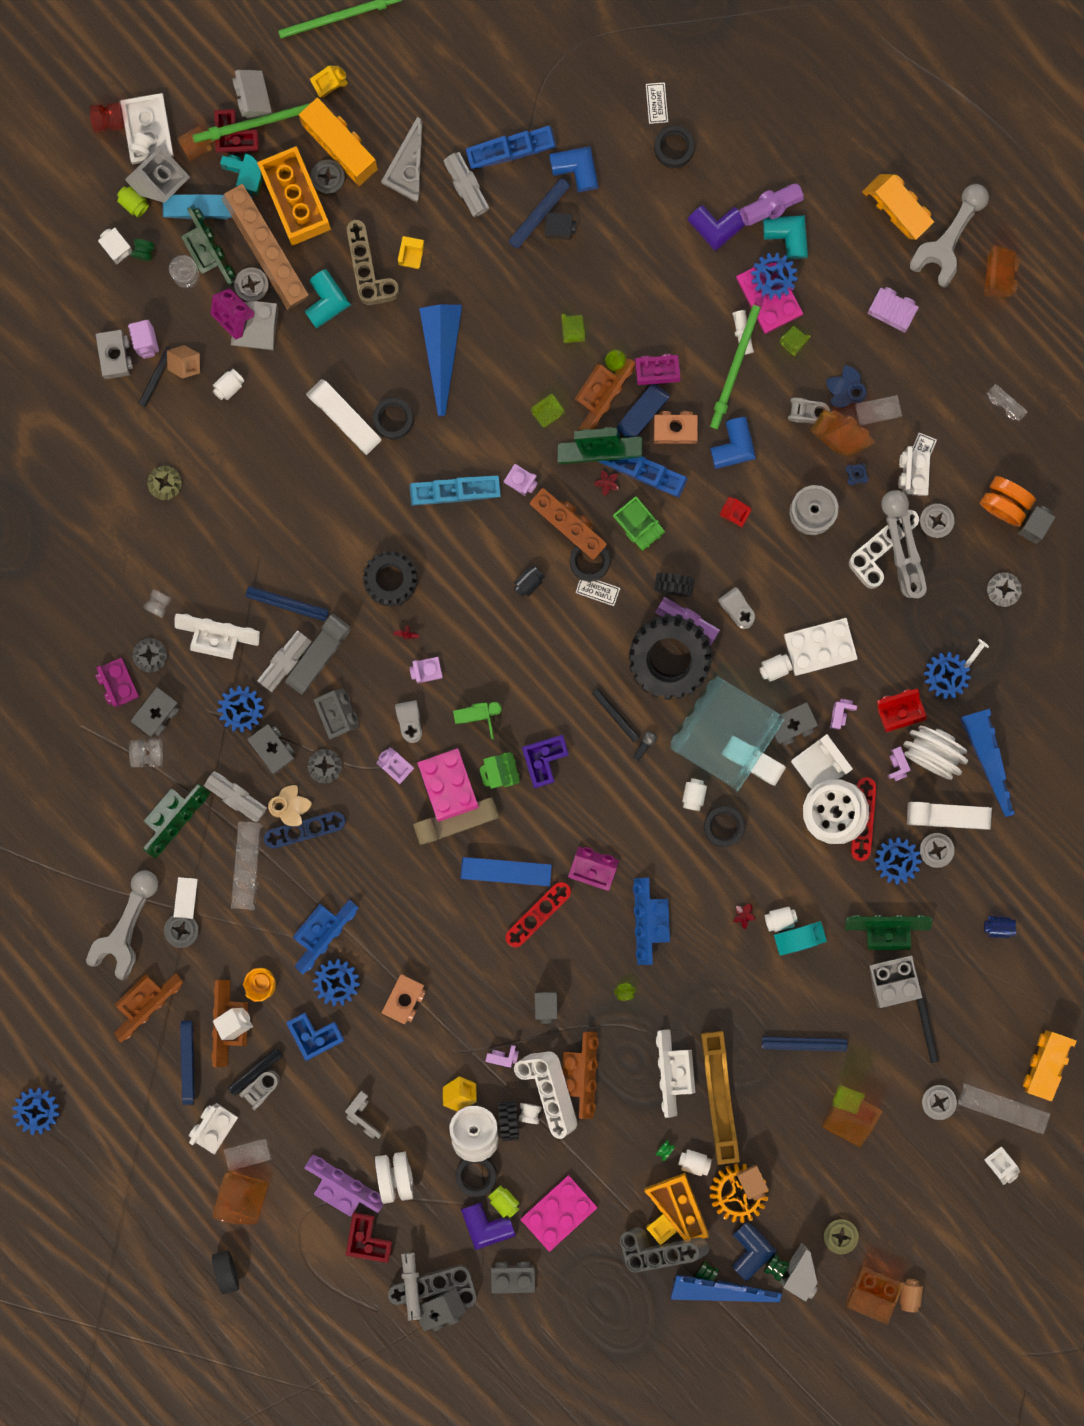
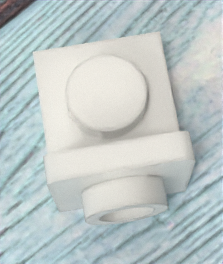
M1002 1147L985 1159V1162L1003 1185L1007 1182H1013L1020 1173L1018 1166Z

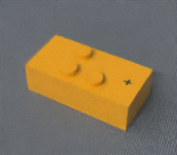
M318 97L299 114L302 126L358 186L363 184L378 170L376 160L360 144L361 138L354 131L350 133L346 127L347 123L340 116L336 118Z
M297 146L257 162L292 246L331 230Z

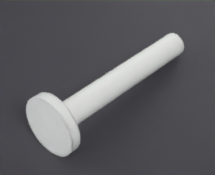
M978 639L977 641L980 644L963 665L964 668H969L984 646L987 648L989 646Z

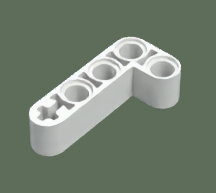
M321 379L306 393L314 404L321 408L365 455L369 454L382 441L325 380Z
M907 510L913 519L911 521V528L913 530L919 522V516L915 511ZM900 517L896 518L897 529L901 540L905 533H903L904 529H901L899 526L902 522ZM888 525L858 549L849 559L851 570L870 589L877 588L884 579V574L875 564V561L893 547L892 539H889L886 533L889 529ZM878 543L881 546V552L873 553L870 545ZM860 556L864 559L865 564L863 567H857L854 564L855 557ZM868 574H877L879 578L878 583L873 584L869 582Z
M909 802L907 824L991 830L992 808Z
M553 1052L529 1054L518 1061L514 1066L515 1074L523 1080L535 1078L551 1134L558 1139L564 1138L576 1129L577 1119L558 1056Z

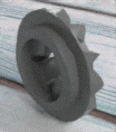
M323 160L313 167L311 181L317 191L328 194L335 193L342 188L345 175L343 168L337 162ZM329 169L334 179H330L328 185H326L325 179L321 177L325 176Z
M147 638L139 641L134 647L132 658L140 670L151 673L160 670L167 660V651L160 641ZM148 646L152 653L159 654L152 657L150 665L147 658L141 657V655L147 653Z
M322 749L316 751L309 758L307 767L310 776L315 781L325 784L331 783L339 777L342 771V762L334 751ZM324 757H326L327 764L334 765V767L327 769L325 776L323 770L316 767V765L323 763Z
M173 915L165 923L164 935L172 946L185 948L195 942L198 937L199 927L194 918H178ZM185 922V930H188L187 932H190V934H182L178 940L179 932L173 929V927H181Z

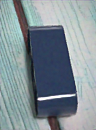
M652 384L616 427L618 432L625 438L638 437L671 395L658 384Z

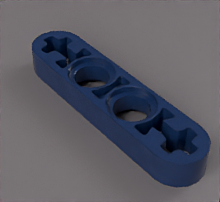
M331 812L303 820L302 825L299 826L285 825L274 828L265 833L264 843L267 847L276 849L337 832L345 827L346 819L339 812ZM334 815L342 819L339 827L336 828L335 825H329V830L325 831V824L322 818H326V822L332 821ZM318 821L321 824V831L314 834L310 832L309 825L311 822ZM297 827L300 829L301 834L298 839H291L288 832L290 828ZM285 829L284 833L288 842L284 843V839L277 840L276 845L268 842L271 833L279 836L282 835L280 830Z
M185 1020L181 1021L182 1104L194 1105L193 1021Z

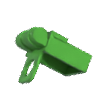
M636 496L613 515V518L623 528L628 538L633 543H636L641 551L649 548L655 540L660 539L661 535L665 533L659 521L652 516Z
M492 702L489 705L488 703H477L466 709L453 711L455 724L488 719L491 739L493 740L494 735L490 716L498 715L502 707L498 702Z
M509 752L483 759L485 765L480 767L483 784L486 787L490 786L492 789L520 783V775L517 771L516 759H514L513 753Z

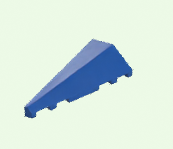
M440 304L419 308L438 417L446 415L462 311L461 305Z
M990 709L961 717L959 719L1004 816L1015 815L1010 802V793L1007 791L1004 781L1006 776L995 738V729L992 727L989 717L991 715Z
M676 1274L672 1284L670 1299L780 1302L782 1293L720 1280L714 1282Z

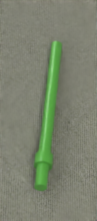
M374 0L278 30L280 38H285L377 8L382 10L387 8V5L402 0Z
M311 103L220 128L217 126L208 128V131L192 135L194 143L209 139L213 141L220 139V136L298 116Z
M752 306L719 402H716L714 407L715 413L710 425L712 428H719L723 413L726 414L728 409L727 402L761 309L759 306Z

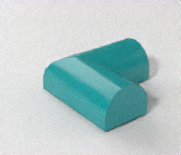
M805 215L784 216L775 219L768 217L762 220L764 240L785 239L786 260L808 258Z
M327 269L320 271L309 280L321 299L304 310V312L317 329L351 306V303Z

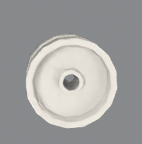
M469 1106L459 1110L453 1116L449 1127L452 1146L456 1154L462 1159L471 1162L483 1161L491 1157L499 1144L497 1122L493 1114L483 1107Z
M406 1151L394 1154V1167H391V1162L387 1155L376 1156V1172L382 1203L394 1202L396 1198L395 1188H397L402 1201L413 1199V1177Z

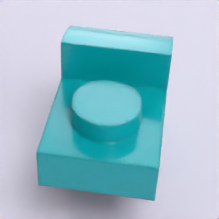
M245 154L243 161H241L240 157L229 155V157L222 156L220 163L222 169L239 173L236 187L243 184L248 194L258 196L263 176L257 161L248 154Z
M821 921L774 935L780 956L827 942Z

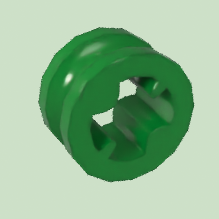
M666 1140L655 1155L661 1156V1160L665 1161L676 1146L669 1145V1141Z

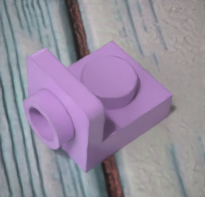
M514 464L504 480L506 485L524 496L528 492L532 493L538 484L535 481L537 478L535 474L529 473Z
M438 657L412 661L413 666L409 667L411 678L416 679L417 684L443 678Z
M840 699V702L834 703L830 729L839 730L841 725L845 726L847 713H843L844 709L857 710V706L852 705L853 701Z
M391 747L383 751L377 761V764L399 784L414 769Z
M901 747L891 750L892 755L889 756L893 767H898L899 771L887 775L889 779L894 778L895 781L907 777L906 772L910 771Z
M511 1045L508 1058L504 1057L505 1052L492 1050V1054L487 1053L485 1062L511 1068V1064H516L519 1051H515L516 1046Z

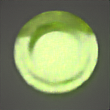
M612 350L605 359L607 367L612 371L622 368L625 364L626 355L622 351Z
M627 983L618 985V988L614 990L618 1000L633 999L634 993H636V988L631 987V984Z

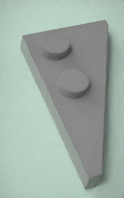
M418 117L381 181L383 185L416 203L419 201L422 121Z

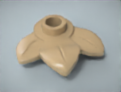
M292 785L283 788L279 796L271 799L268 808L271 815L280 817L284 824L299 826L302 825L300 815L306 813L312 803L304 797L297 796L298 787ZM282 805L283 809L276 810V807Z

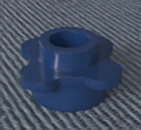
M864 463L854 466L848 465L846 467L849 485L854 486L856 483L865 484L868 482L869 478L866 476L867 466Z

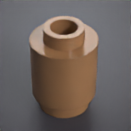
M906 1279V1282H902L899 1302L901 1310L918 1312L919 1307H921L923 1285L919 1284V1280Z

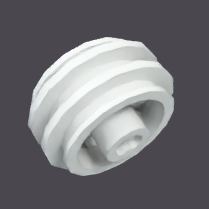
M921 725L918 728L919 732L915 730L910 731L909 734L915 740L913 743L909 741L904 742L903 745L909 749L908 752L904 753L906 757L925 769L949 780H952V774L961 775L962 771L957 765L958 763L967 764L968 760L963 756V754L967 753V750L954 742L955 738L940 729L934 731Z
M827 780L817 784L808 793L803 805V819L808 830L817 839L828 844H845L856 839L864 831L869 819V804L864 793L856 785L844 780ZM831 792L835 794V799L832 801L827 798ZM847 795L851 798L848 804L843 801V798ZM819 805L824 806L825 810L823 813L818 812ZM837 806L842 811V815L839 818H836L837 815L833 813ZM850 811H855L854 819L849 818ZM824 820H828L830 822V826L828 828H824L822 826ZM844 823L846 829L839 831L838 825Z

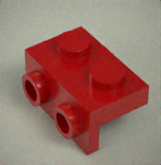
M908 689L901 694L885 696L877 701V711L885 732L927 720L918 689Z

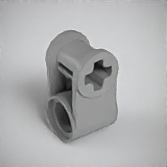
M791 398L790 400L792 408L791 414L788 416L789 421L819 425L824 424L829 418L830 409L823 402L809 401L802 398ZM798 406H800L799 414H797ZM816 409H823L826 416L817 418L814 415V411Z
M736 587L718 599L723 609L739 628L748 629L753 625L755 614ZM741 614L750 616L748 623L745 620L740 621Z
M417 700L395 704L403 738L410 743L418 742L422 737V729ZM413 727V729L417 731V733H414L413 738H411L409 735H406V733L410 731L409 728Z
M272 1070L264 1072L239 1096L241 1098L244 1097L253 1106L252 1109L255 1111L279 1085V1075ZM266 1075L273 1077V1086L265 1085L264 1077Z

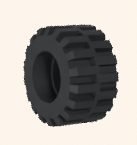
M384 551L382 554H376L372 560L367 562L368 565L363 571V582L365 590L375 602L383 606L394 607V605H402L403 602L408 601L411 595L415 593L418 582L417 572L412 562L405 555L396 553V551ZM386 567H396L403 575L402 585L394 591H385L378 584V574Z

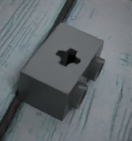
M1036 506L1028 514L1018 534L1037 544L1045 536L1055 516L1051 515L1052 511L1048 508Z
M156 687L131 722L150 737L154 738L155 735L159 737L166 728L164 725L169 718L172 720L178 713L179 709L177 707L179 703ZM154 709L157 711L161 709L159 713L162 716L160 718L155 717L153 719L154 714L152 712Z
M807 702L766 721L777 745L782 743L783 746L795 742V736L802 734L805 737L814 733L813 728L818 726ZM789 720H792L793 723L798 722L797 731H794L793 728L788 729Z
M267 724L247 740L272 774L275 775L295 760L292 756L295 754V751L288 743L283 744L280 740V737L283 735L276 726L271 727ZM269 744H278V746L276 747V750L278 752H268V750L270 749Z
M535 992V1020H540V1024L553 1023V1019H557V992Z
M456 1288L421 1302L420 1311L422 1319H419V1323L423 1331L433 1329L435 1332L445 1327V1323H448L450 1326L461 1320L459 1316L467 1311Z

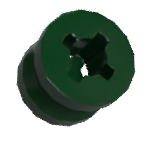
M134 239L133 244L135 248L130 256L138 260L151 262V251L154 249L155 244L142 239Z
M774 1254L763 1272L772 1274L775 1280L780 1281L790 1263L780 1260L779 1256Z
M704 1260L694 1277L714 1281L719 1269L716 1267L712 1268Z

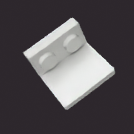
M908 446L902 452L899 459V467L903 468V473H901L898 479V489H902L905 495L928 496L930 452L912 451V446Z
M828 735L822 737L791 760V763L811 790L817 784L824 781L838 780L853 769Z
M217 1103L213 1106H207L200 1117L203 1119L202 1123L195 1125L189 1134V1137H191L189 1143L191 1145L197 1143L213 1154L217 1152L238 1119V1116Z

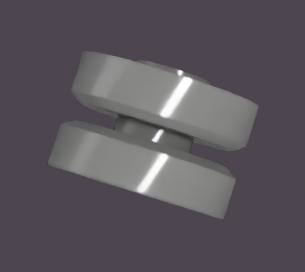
M811 485L804 487L796 494L790 504L789 516L792 524L798 531L805 535L815 536L824 533L833 525L838 516L839 506L836 497L830 490L823 486ZM812 506H814L815 510H818L817 513L811 512L810 509Z

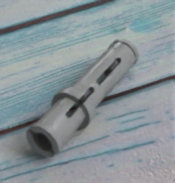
M415 1253L401 1254L403 1266L401 1277L404 1279L407 1319L408 1321L412 1319L419 1320L422 1319L417 1283L419 1272H416Z

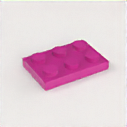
M771 263V264H768L767 266H768V267L776 266V263ZM755 268L736 276L751 309L753 305L761 307L757 320L764 334L803 316V312L790 289H788V296H785L783 293L781 294V300H778L776 296L769 300V295L767 294L762 298L761 290L755 292L757 284H751V281L755 279V277L751 276V271H757ZM774 273L770 279L774 281L778 274ZM760 274V280L765 285V279ZM773 287L771 290H778L781 287Z
M458 748L418 762L438 822L479 808Z
M568 1175L520 1220L550 1252L598 1207Z

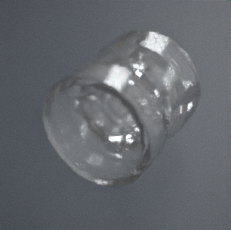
M153 589L150 594L151 599L149 602H146L143 609L163 618L165 614L164 609L170 604L172 598Z

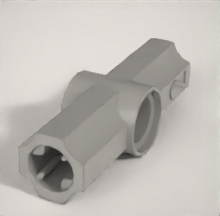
M460 152L453 153L444 159V165L453 179L454 187L459 196L463 197L473 218L489 210V206L479 190L480 186L472 171H469Z
M297 630L285 647L275 654L270 662L271 664L259 677L258 682L270 692H273L283 678L293 671L299 662V658L305 653L312 641Z
M216 771L210 775L204 784L206 788L222 798L224 803L236 811L239 810L256 823H258L267 810V807L251 797L250 793L236 783H231Z

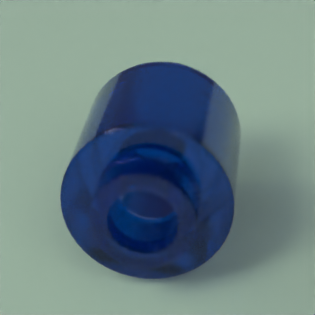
M989 916L988 920L984 921V933L988 934V938L1009 939L1010 937H1015L1016 920L1010 917Z

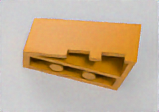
M879 174L862 192L866 196L870 194L878 202L876 207L880 211L884 209L891 217L890 221L908 239L916 240L934 223L930 217V211L926 207L919 205L917 196L903 186L905 183L898 175Z
M1045 1030L1044 1034L1041 1033L1037 1042V1046H1040L1037 1055L1033 1054L1030 1062L1032 1067L1031 1073L1025 1076L1023 1082L1024 1092L1052 1101L1062 1078L1063 1067L1068 1064L1069 1058L1067 1056L1070 1047H1075L1077 1041Z
M686 1173L644 1189V1192L652 1199L684 1240L692 1238L705 1239L709 1237Z

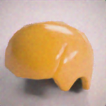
M254 968L246 974L243 982L246 997L254 1002L265 1001L273 995L276 989V980L271 971L266 968Z

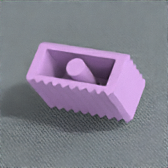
M880 288L867 314L905 333L919 307L910 298L904 297L902 299L896 296L897 293L890 288Z
M144 320L129 324L128 328L130 329L133 348L137 354L142 356L143 359L155 356V353L159 352L154 328L150 321Z

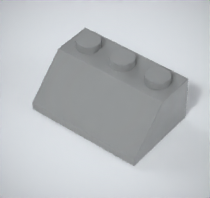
M801 1243L790 1260L787 1271L780 1279V1283L783 1288L806 1302L808 1297L810 1299L814 1297L818 1287H816L817 1278L811 1253Z

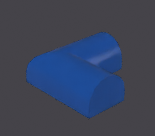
M591 146L549 154L553 176L574 172L578 193L599 189Z
M740 417L727 421L725 424L730 443L710 448L714 469L756 460L747 418Z
M306 1012L286 1022L305 1061L345 1041L336 1022L315 1032Z

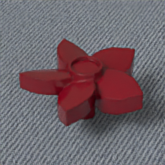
M602 470V480H598L594 484L598 487H603L602 492L604 496L608 494L610 489L619 490L617 484L614 483L618 474L608 476Z
M405 626V632L398 630L393 633L394 636L403 639L419 638V634L409 632L410 626Z
M749 903L744 908L736 906V912L739 915L734 918L733 922H741L743 929L747 928L748 920L754 921L756 919L751 914L753 910L752 904Z

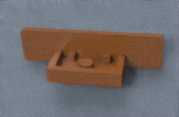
M625 358L615 374L611 373L601 364L596 365L574 399L590 411L579 427L580 430H595L602 414L608 411L611 405L610 402L621 391L623 382L633 373L634 365L636 364L634 360Z
M542 488L530 502V505L591 559H595L606 547L607 543L593 531L595 529L591 526L593 522L585 515L580 516L575 512L577 508L569 501H558L545 488Z
M177 973L161 987L145 974L115 1003V1006L128 1018L114 1032L120 1043L129 1039L140 1024L146 1023L150 1015L156 1009L161 1008L171 994H175L181 988L183 981Z
M215 980L213 990L215 995L214 1020L231 1008H244L248 1013V1002H230V980ZM214 1025L212 1031V1066L227 1067L228 1045L247 1046V1031L234 1040H221Z
M594 1031L583 1032L582 1053L563 1052L562 1071L569 1095L580 1097L579 1119H593L596 1109L594 1098L597 1088L595 1076L598 1066L596 1054L599 1040L597 1032Z

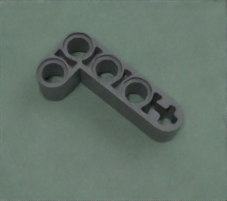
M331 614L324 623L321 633L293 669L285 683L299 694L304 695L352 629L351 626L335 614Z
M635 1227L623 1233L620 1237L626 1266L632 1272H642L694 1262L706 1256L709 1251V1245L703 1238H692L650 1246L646 1232L640 1227Z
M456 1265L417 1277V1282L425 1286V1290L419 1293V1299L456 1288L460 1299V1295L464 1291H469L473 1295V1299L469 1302H464L461 1299L465 1308L473 1306L476 1301L477 1295L471 1272L465 1265ZM463 1270L466 1272L467 1278L459 1281L455 1278V1272ZM442 1276L445 1278L446 1284L443 1287H437L434 1284L435 1277ZM404 1281L393 1284L388 1291L389 1301L395 1305L406 1303L405 1293L401 1295V1299L392 1295L395 1289H398L399 1292L405 1291Z

